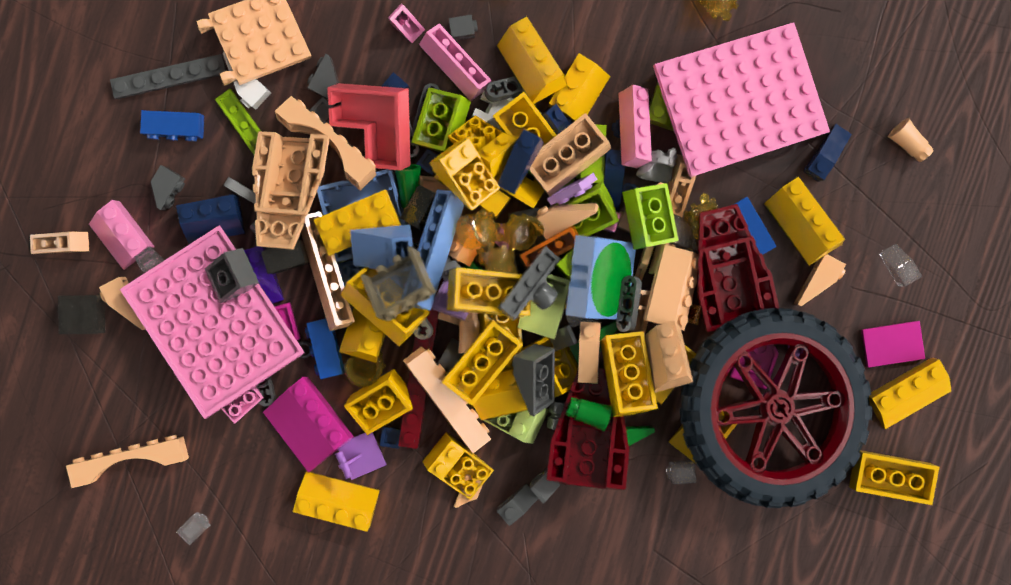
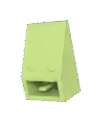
M549 274L546 281L557 291L556 300L550 307L541 310L531 301L530 315L520 317L517 328L555 340L567 303L570 280Z
M545 408L535 416H531L529 411L526 410L483 421L522 442L533 444L549 409Z

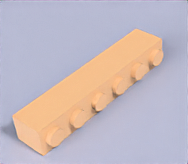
M322 212L307 215L301 235L330 331L350 326L354 322L349 302L341 296L344 285L335 254L328 255L315 225L314 219L323 216Z
M423 347L418 348L405 358L403 362L466 447L472 453H475L491 440L488 435L489 429L484 423L480 424L478 422V414L473 408L469 409L467 407V401L441 382L447 372L441 364L437 365L434 362L436 357L431 350H425Z

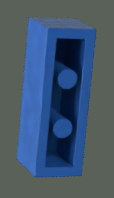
M141 110L140 134L152 140L166 137V140L178 141V137L185 138V141L196 142L197 138L203 139L204 115L200 113Z
M748 196L734 203L738 205L748 225V230L756 241L755 244L759 252L763 255L777 247Z
M326 319L307 323L305 333L307 338L311 340L310 353L316 360L314 365L316 375H319L320 379L344 374V364L341 352H339L340 348L335 330H329Z

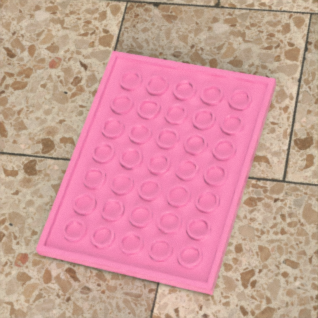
M794 23L653 65L689 177L830 132Z
M220 225L120 289L204 419H207L305 353L259 283L237 297L224 303L219 302L205 268L224 252L236 250Z

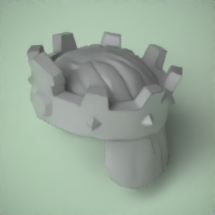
M669 149L667 153L662 152V150L651 151L652 161L639 167L636 175L649 181L662 183L671 181L672 168L676 165L675 161L678 157L676 149Z

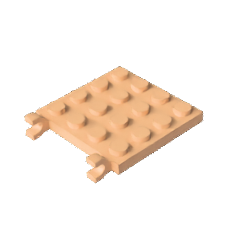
M244 0L208 13L209 19L197 21L201 34L211 29L215 30L232 68V71L220 73L224 86L236 80L239 85L311 58L309 49L286 0Z

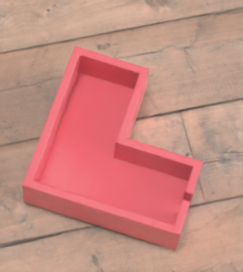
M341 83L327 87L328 105L341 102L340 105L329 108V125L364 129L365 159H371L376 165L375 168L401 171L411 165L408 88Z

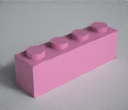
M440 23L426 32L419 45L463 94L472 101L483 93L492 80Z
M631 85L619 93L621 164L632 168H639L652 161L649 95L647 88Z

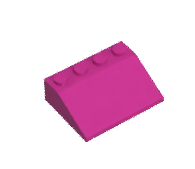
M309 377L299 379L263 412L308 473L354 437Z

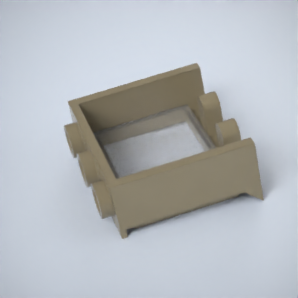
M411 246L407 248L409 256L406 258L399 255L393 257L394 265L389 268L383 265L376 268L378 273L376 276L370 278L365 274L361 275L375 314L384 321L395 319L401 312L412 309L415 304L429 299L432 294L436 293L420 257V252Z

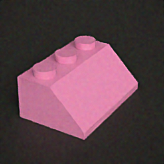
M111 200L96 212L89 223L90 227L123 270L154 248V245L120 201Z

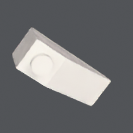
M223 52V56L225 58L229 71H232L225 53ZM257 79L239 85L237 80L233 81L237 93L242 97L240 101L248 109L250 107L257 109L271 94Z

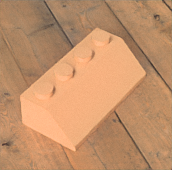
M585 113L541 148L529 171L546 193L551 196L611 149L610 142Z
M662 244L643 320L658 325L676 321L681 330H685L694 290L697 285V253Z

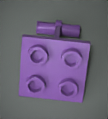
M373 432L369 435L362 433L353 437L338 449L339 452L335 453L339 462L338 467L342 469L345 479L351 478L353 480L387 465Z

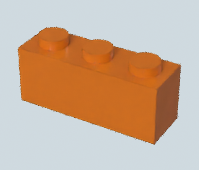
M571 226L520 254L528 268L543 247L546 246L556 256H560L574 248L575 235L579 234L575 227Z

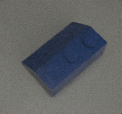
M228 195L176 205L179 223L188 244L196 241L219 225L228 237L246 234L239 196Z

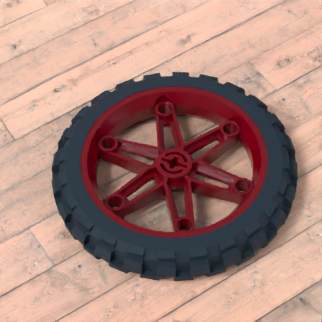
M785 308L761 309L741 314L731 321H727L701 344L698 353L689 364L693 383L682 385L680 394L682 397L680 423L683 425V436L687 448L690 449L693 455V460L698 468L708 477V480L717 488L742 502L766 508L794 507L803 505L812 499L816 500L827 494L831 487L837 486L847 476L846 473L851 467L854 468L861 456L859 452L862 446L866 445L870 432L867 431L869 420H872V406H870L869 401L871 389L869 380L865 378L863 372L865 368L860 357L855 355L853 346L844 336L836 332L833 326L803 311ZM766 345H788L790 347L773 381L748 354L752 350ZM797 349L800 351L798 358L795 355ZM808 355L822 368L828 378L832 391L797 393ZM742 357L745 358V364L743 366H741L740 359ZM791 364H794L795 367L787 392L780 390ZM734 366L754 399L718 408L722 384L728 372ZM752 370L770 391L762 395L748 372ZM831 395L833 396L832 403L829 401ZM820 398V404L795 409L794 400ZM759 406L760 415L733 417L734 411ZM834 408L830 431L824 443L818 448L800 416ZM723 411L724 418L722 421H720L719 414ZM792 420L805 443L801 445L784 424ZM756 423L746 461H743L731 449L722 433L720 425ZM768 423L774 427L763 451L760 452L758 450L766 424ZM781 434L805 460V462L785 470H764ZM812 449L813 455L809 457V451ZM758 458V465L754 467L753 462Z

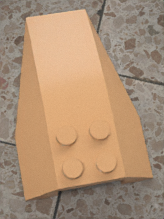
M258 131L252 166V175L255 179L253 192L256 197L254 211L257 214V220H255L256 246L294 249L324 175L329 135L310 134V138L282 137L276 132Z

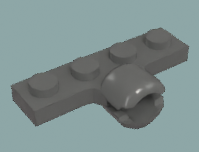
M546 246L543 247L498 306V309L513 321L529 301H532L541 310L550 307L556 300L558 293L547 283L546 279L560 258Z

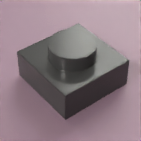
M322 97L309 111H314L319 116L320 121L325 124L329 120V108L333 106L328 105V101Z

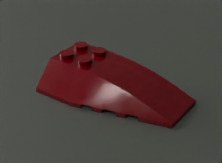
M737 204L699 213L698 297L706 332L716 330L727 321H731L737 316L750 311L779 308L772 274L767 268L763 255L759 252L755 244L756 241L751 236L748 225Z
M598 368V384L578 383L577 370L551 439L547 481L597 489L626 490L630 450L624 416L613 417L611 411V416L604 432L594 426L566 416L571 397L611 405L605 369Z

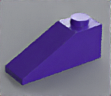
M257 246L244 250L260 286L272 304L284 300L268 249Z

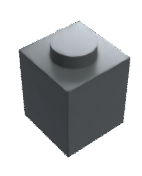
M472 14L449 18L451 36L455 41L475 38L474 32L478 31L477 21L472 20Z

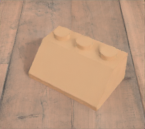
M676 321L657 325L644 335L655 392L693 383L681 328Z

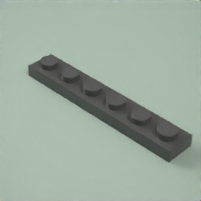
M219 54L110 79L114 98L121 99L220 76V73L227 71L224 56Z

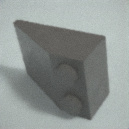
M533 344L513 356L512 361L513 375L531 416H535L554 403L555 348Z

